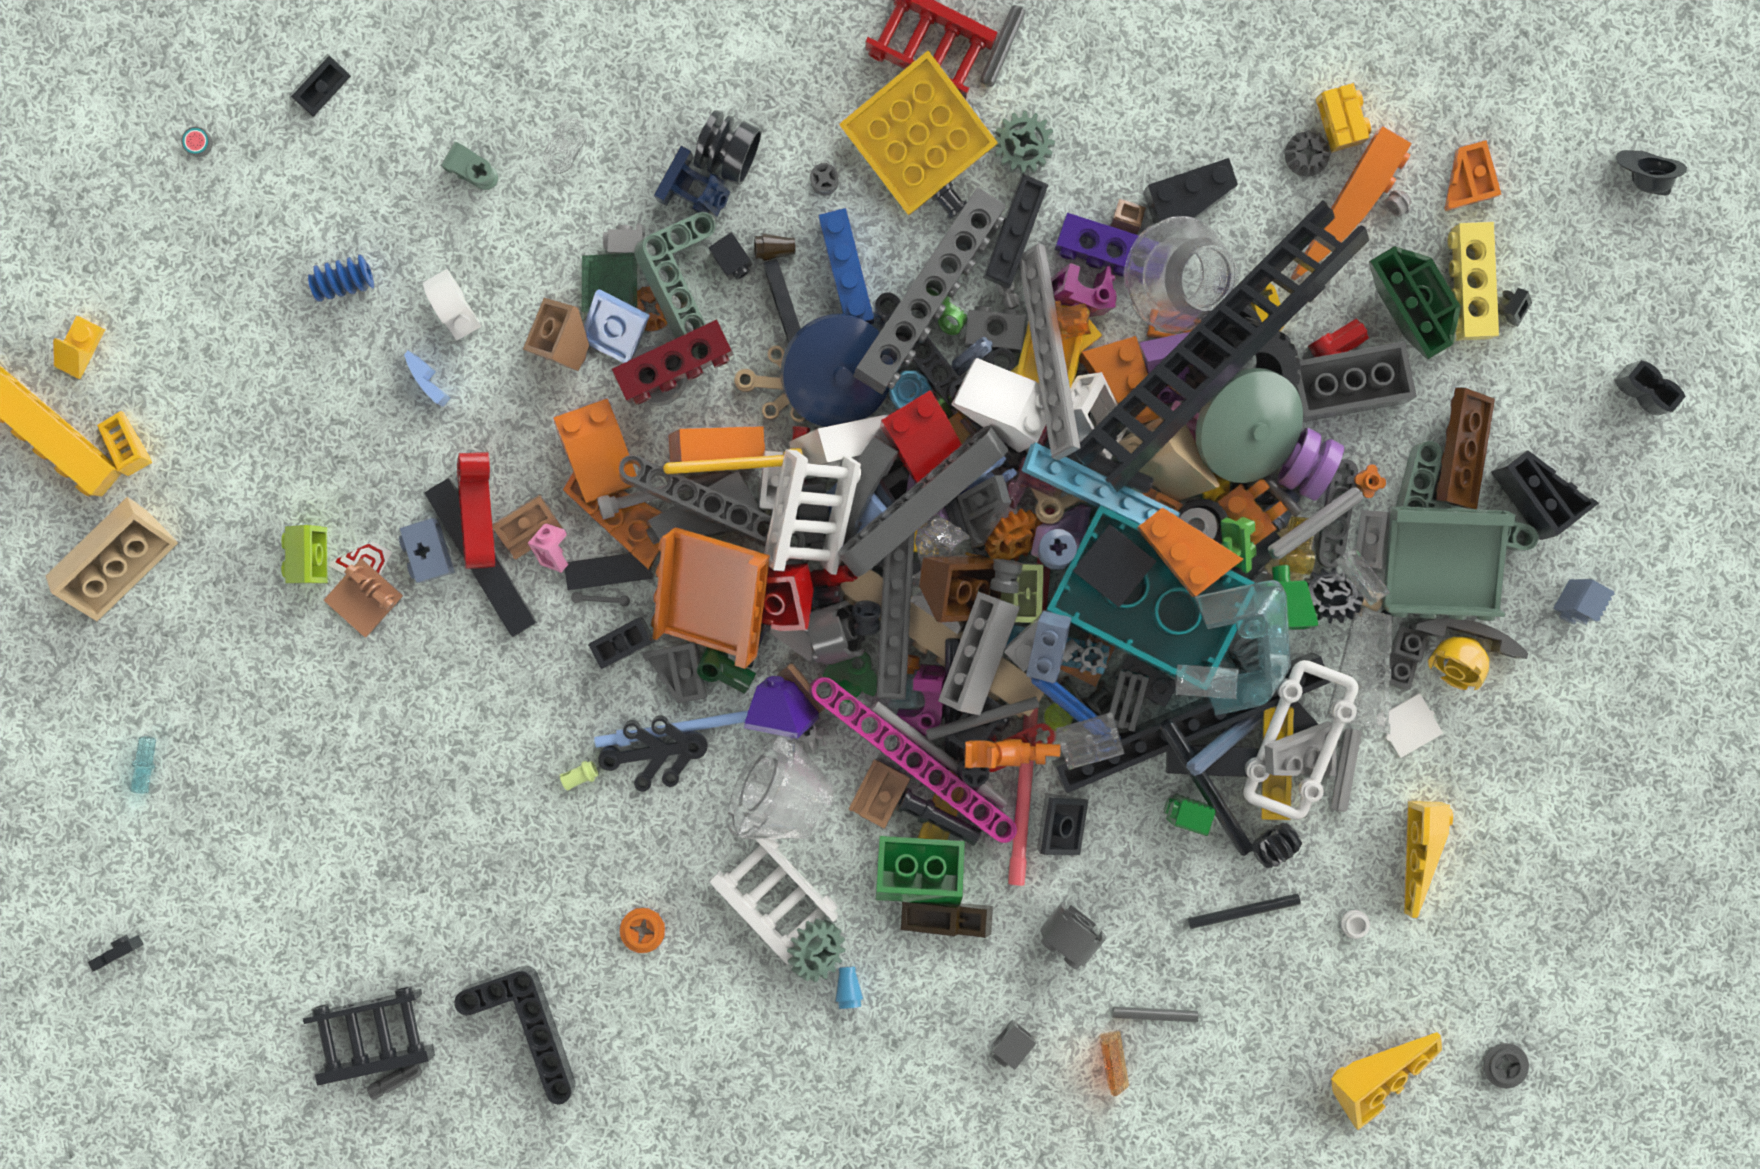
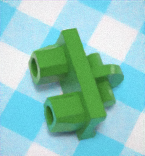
M1241 517L1237 521L1225 518L1221 521V545L1243 558L1235 567L1240 568L1242 572L1248 573L1252 569L1251 559L1257 555L1256 546L1250 541V534L1255 531V522L1245 517Z

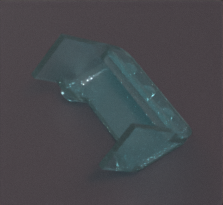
M1269 580L1196 596L1195 601L1207 629L1236 623V628L1241 637L1258 639L1260 670L1211 680L1206 692L1215 714L1220 715L1266 704L1291 668L1287 595L1283 586L1278 581Z

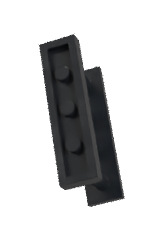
M407 986L395 990V994L330 1009L329 1004L312 1008V1012L303 1018V1023L317 1022L326 1062L323 1064L324 1068L315 1074L317 1086L429 1062L435 1056L433 1044L424 1046V1042H420L412 1001L422 995V990H412V986ZM395 1004L401 1005L409 1043L406 1046L407 1050L396 1051V1048L392 1047L384 1007ZM373 1010L381 1051L379 1056L369 1058L368 1053L364 1051L356 1013ZM345 1015L353 1057L351 1062L341 1064V1060H337L329 1019Z

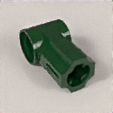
M709 647L705 648L697 667V674L704 681L716 682L719 680L744 694L749 689L756 675L754 671L748 668L744 669L735 666V661L729 659L728 653Z

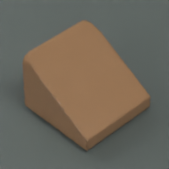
M1119 199L1110 226L1137 235L1146 207Z

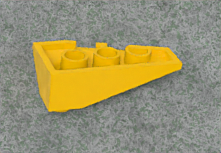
M1408 801L1404 913L1411 918H1418L1449 835V826L1453 824V812L1450 809V805L1443 802Z

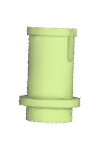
M583 761L581 766L560 774V780L563 787L568 791L588 780L590 782L595 781V777L598 776V770L593 761Z

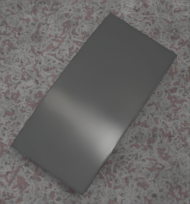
M1403 626L1399 627L1392 643L1381 683L1406 691L1411 690L1417 663L1422 661L1428 634Z

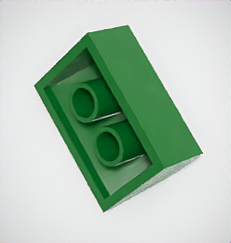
M879 836L875 900L960 905L963 898L965 841Z

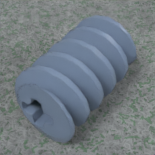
M1061 529L1047 532L1042 537L1038 547L1040 561L1044 566L1056 570L1066 568L1077 552V544L1073 536ZM1054 544H1058L1060 549H1064L1060 556H1056L1055 551H1050Z

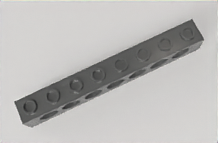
M976 188L857 366L853 375L855 378L883 395L887 387L891 390L894 388L901 377L897 373L902 364L905 366L910 364L916 354L912 349L917 342L923 344L932 330L928 325L932 319L938 321L945 311L946 306L943 305V302L947 296L950 298L955 296L961 286L957 281L962 274L968 276L976 263L973 257L977 252L982 254L991 239L987 238L991 230L997 232L1005 220V217L1001 215L1006 207L1005 204L982 189ZM971 222H979L983 228L977 229L972 226ZM962 243L966 245L968 251L959 250L956 244ZM947 265L951 267L954 273H945L941 266ZM926 288L936 289L939 295L931 296L927 293ZM919 310L923 313L924 318H915L911 311ZM896 333H905L909 341L902 342L898 340ZM888 355L894 360V364H884L880 357Z

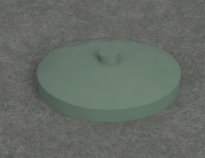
M1251 368L1237 372L1201 408L1198 416L1196 445L1200 458L1207 468L1223 479L1237 483L1262 479L1279 468L1292 453L1302 429L1303 407L1297 390L1286 378L1267 369Z

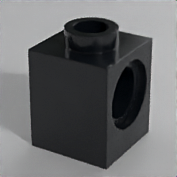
M732 232L708 247L710 253L729 280L734 277L736 280H739L750 272L749 267L753 264Z

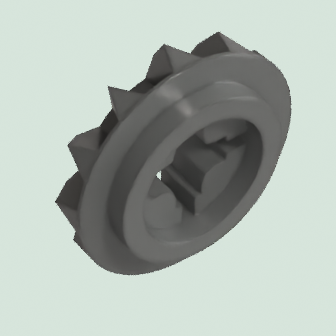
M1310 130L1297 133L1289 140L1285 148V160L1288 167L1300 176L1309 177L1317 175L1328 165L1331 155L1328 147L1329 142L1322 138L1321 133L1316 134ZM1308 142L1310 150L1318 153L1313 155L1309 162L1306 160V155L1297 153L1304 151Z
M1500 1042V1044L1490 1047L1487 1055L1483 1056L1484 1067L1482 1069L1487 1079L1497 1087L1505 1089L1516 1087L1525 1080L1528 1074V1058L1525 1052L1513 1043ZM1503 1055L1506 1060L1513 1062L1512 1065L1507 1067L1506 1074L1502 1068L1496 1067L1503 1062Z

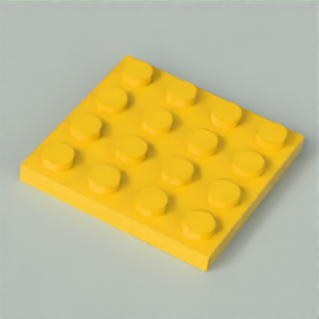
M928 50L839 123L840 127L908 215H911L940 189L953 181L999 144Z

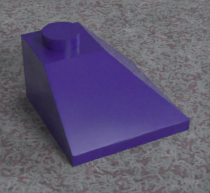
M770 676L756 687L744 722V729L798 739L819 719V712L794 682L786 681L781 676Z

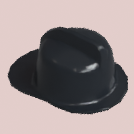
M1622 150L1616 155L1617 163L1632 172V181L1636 187L1650 194L1669 195L1676 178L1684 175L1687 171L1686 165L1678 160L1663 158L1645 151Z

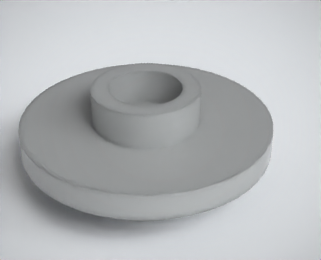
M1193 508L1180 516V519L1214 540L1217 534V522L1209 511L1202 508Z

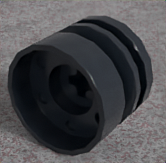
M714 110L699 134L694 156V166L703 169L707 165V171L712 174L722 164V178L741 185L757 153L762 130L744 121L741 122L736 131H733L734 117L729 115L723 121V112Z

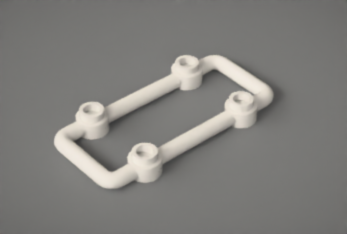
M1306 660L1296 663L1292 668L1289 678L1283 679L1278 684L1277 693L1280 700L1257 757L1251 758L1245 765L1248 779L1243 790L1244 798L1249 803L1295 820L1304 818L1309 812L1311 804L1322 798L1324 793L1323 786L1321 785L1323 775L1345 723L1351 722L1357 713L1356 707L1353 704L1358 693L1356 680L1351 676ZM1303 672H1307L1345 686L1347 689L1343 698L1336 700L1331 706V713L1334 717L1333 723L1310 778H1305L1299 784L1298 790L1302 798L1298 807L1293 808L1256 794L1255 790L1258 782L1266 780L1269 776V773L1265 771V745L1276 741L1290 704L1296 702L1302 696V687L1299 682Z

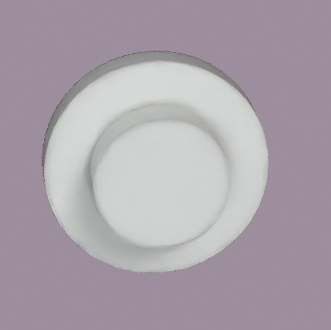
M1350 910L1343 915L1341 929L1348 937L1353 939L1362 938L1369 931V918L1362 911Z

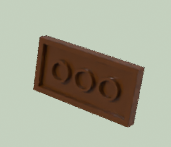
M1455 387L1454 396L1450 403L1449 425L1446 428L1445 451L1441 458L1442 469L1440 481L1437 484V501L1466 509H1477L1495 403L1494 398L1465 387Z

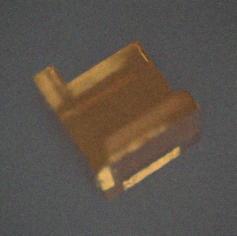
M1055 301L1058 327L1062 339L1091 334L1086 303L1063 308L1061 301Z

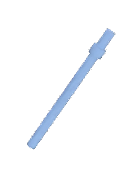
M748 710L672 723V725L686 733L745 722ZM660 725V726H656V727H657V728H664L665 725ZM651 727L643 728L656 737L668 736L665 733L661 735L655 734ZM627 728V731L630 733L637 732V730L629 731V729ZM623 729L616 730L614 734L594 737L596 748L617 744L619 747L631 745V742L639 741L638 739L626 738L623 734Z

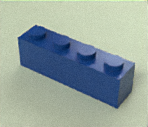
M846 208L818 215L842 313L859 317L869 324H874V316Z

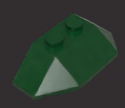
M1394 246L1369 261L1376 290L1405 339L1427 360L1452 346L1455 340L1454 336L1461 306L1432 257Z

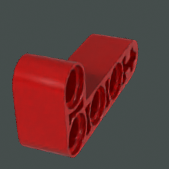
M458 453L457 478L465 569L495 567L489 490V453Z

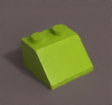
M315 525L285 526V533L281 536V545L285 550V561L282 562L281 572L283 578H285V583H328L327 527Z

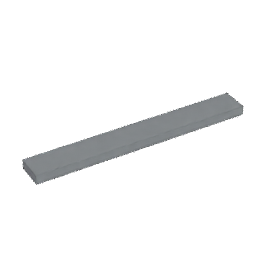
M1038 243L1023 253L1019 265L1051 456L1053 459L1060 460L1079 450L1080 443L1046 248Z

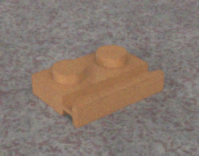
M540 494L492 524L494 531L506 548L509 549L515 560L532 550L528 542L544 524H550L563 529Z
M874 759L848 810L885 829L911 777Z

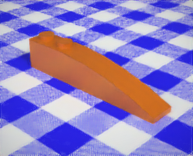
M1382 126L1372 137L1332 205L1331 209L1335 219L1324 230L1342 242L1364 219L1382 193L1387 194L1396 181V178L1393 177L1397 168L1402 169L1410 157L1407 151L1412 143ZM1313 240L1305 254L1320 262L1331 250ZM1298 264L1290 278L1296 280L1308 270Z

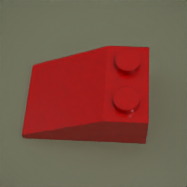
M931 390L881 420L880 428L892 447L899 450L898 456L915 483L919 482L962 445Z

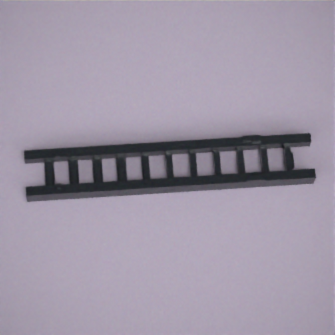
M1322 200L1080 442V449L1074 452L1079 461L1087 467L1104 449L1110 452L1122 463L1105 480L1118 493L1307 302L1311 303L1326 288L1325 284L1370 240L1366 228L1362 225L1358 226L1341 243L1335 236L1324 230L1335 219L1333 210L1328 207L1327 202ZM1313 240L1332 251L1321 264L1302 252ZM1292 261H1295L1311 272L1300 285L1281 273ZM1272 281L1290 293L1279 306L1260 294ZM1251 302L1269 314L1257 328L1239 315ZM1230 323L1248 335L1236 349L1218 336ZM1209 344L1227 356L1216 369H1213L1197 357ZM1189 364L1207 377L1195 390L1177 377ZM1167 386L1185 399L1174 411L1156 398ZM1146 407L1164 420L1153 432L1135 419ZM1125 428L1143 441L1132 453L1116 441L1118 439L1117 436Z

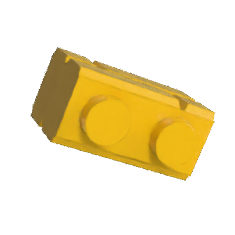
M1354 83L1323 91L1316 98V103L1331 153L1364 144L1370 138L1371 124L1367 117H1363L1361 107H1363V96L1360 90L1356 91Z

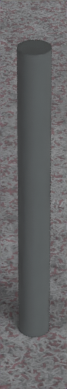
M1035 696L982 712L980 716L973 715L927 729L926 733L929 740L937 739L1039 708V702Z

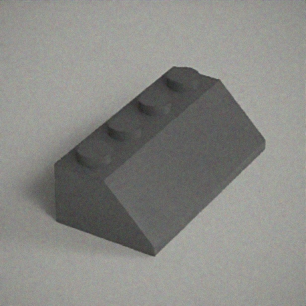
M1405 341L1300 360L1301 369L1297 372V374H1300L1299 385L1296 384L1295 389L1300 396L1303 407V422L1406 404L1417 397Z

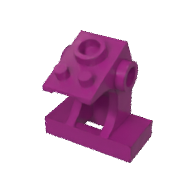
M1071 263L1051 277L1055 304L1089 309V317L1105 315L1116 307L1117 294L1113 289L1112 283L1115 281V275H1111L1109 266L1101 273L1096 274L1093 288H1087L1078 281L1080 267Z
M921 664L913 680V690L922 692L925 697V705L919 709L899 708L896 714L924 736L927 735V729L940 725L945 714V704L938 701L945 684V667Z

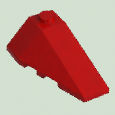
M808 563L785 565L784 571L773 570L771 567L768 568L761 623L770 625L771 629L778 631L808 629L814 591Z

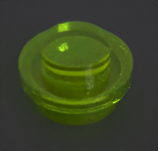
M1057 703L1048 706L1044 713L1046 725L1054 731L1066 730L1073 721V717Z

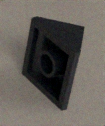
M1045 793L1037 850L1040 854L1080 855L1088 799Z

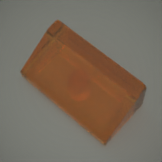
M1114 1031L1099 1035L1108 1089L1113 1097L1121 1094L1129 1086L1120 1031Z

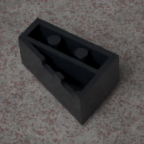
M1229 158L1147 185L1143 193L1160 243L1166 242L1237 187L1238 183Z

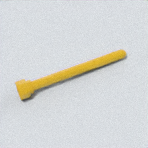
M791 448V449H788V450H797L799 453L802 454L801 448ZM783 452V455L670 462L663 466V471L666 474L782 467L785 452Z

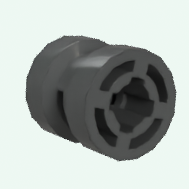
M994 559L993 569L995 570V577L991 579L989 588L999 592L1018 593L1019 583L1017 578L1022 573L1023 564L1011 560Z

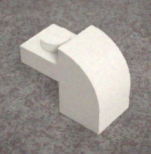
M448 269L423 282L425 293L441 322L445 323L456 340L481 327L479 320L465 301L462 290Z

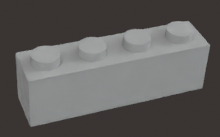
M978 592L938 700L939 702L959 711L980 716L1020 609L1019 606Z

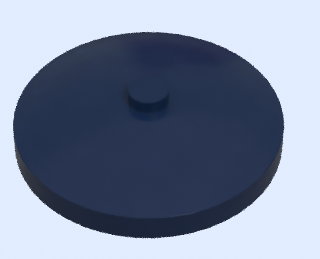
M847 314L822 316L803 326L789 342L781 363L782 387L792 407L803 418L822 427L858 421L872 415L883 403L890 388L887 387L883 395H881L853 375L880 332L865 320ZM883 355L880 357L884 364H894L890 356Z

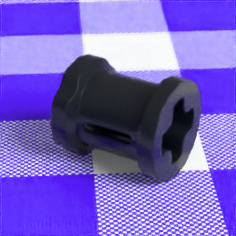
M951 182L932 197V200L938 201L947 212L949 220L959 213L967 203L966 200L962 201L953 190Z

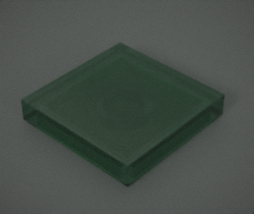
M635 253L582 255L581 312H589L595 292L599 289L637 308V259Z

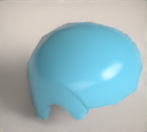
M916 370L902 371L900 373L901 377L892 390L889 389V397L894 407L900 409L930 390L932 392V387L922 373Z

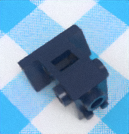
M681 145L658 186L654 197L658 202L667 206L674 194L693 204L692 209L695 212H706L718 217L721 209L726 206L731 192L724 186L725 181L717 175L710 174L708 178L691 169L689 165L694 158L691 150ZM694 180L707 186L699 198L687 193Z

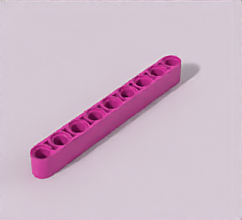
M818 677L811 682L809 691L815 701L985 833L1001 843L1010 842L1015 837L1017 828L1012 819L841 686L827 677ZM822 682H827L831 688L830 694L825 698H819L816 693L817 686ZM843 700H850L853 704V710L848 715H841L839 712V705ZM872 717L875 721V727L871 732L865 733L861 728V723L865 718ZM889 735H895L897 738L896 747L886 750L884 747L885 738ZM912 752H917L920 757L918 764L914 767H909L906 763L907 756ZM933 770H940L942 774L941 780L937 784H931L929 782V774ZM956 787H962L964 791L963 797L959 801H953L951 798V792ZM979 804H983L985 806V814L981 818H975L973 815L974 808ZM1005 821L1007 823L1006 832L1003 835H997L995 832L997 824Z

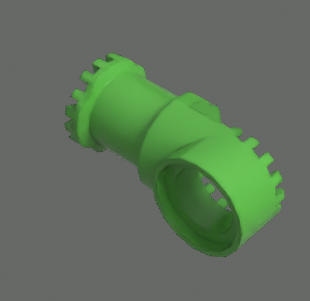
M926 288L927 293L931 296L939 295L932 288ZM947 296L943 302L946 309L939 318L938 325L943 332L949 335H957L967 323L966 313L964 314L963 310L960 311V307L949 302L950 298ZM947 316L953 317L958 322V325L950 323Z

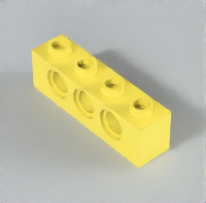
M1494 222L1459 223L1451 229L1447 239L1448 248L1452 249L1453 260L1449 263V275L1454 277V288L1451 291L1461 306L1455 332L1456 341L1492 339L1499 336ZM1466 248H1471L1474 251V260L1467 257ZM1468 276H1472L1476 280V288L1468 285ZM1469 304L1476 306L1478 310L1476 317L1469 313Z

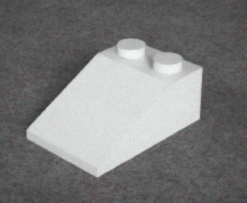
M978 358L973 360L951 405L982 427L991 426L1003 442L1019 453L1029 448L1031 444L1037 443L1046 425L1040 384Z

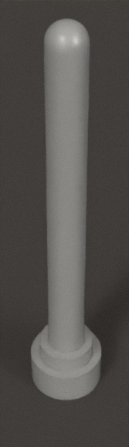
M713 471L687 479L705 486L725 478L731 474V471ZM662 485V486L655 487V488H656V489H662V488H664L666 485ZM684 487L679 489L677 493L687 491L690 489ZM641 491L619 498L605 495L597 497V502L604 520L614 517V514L618 513L619 509L658 498Z

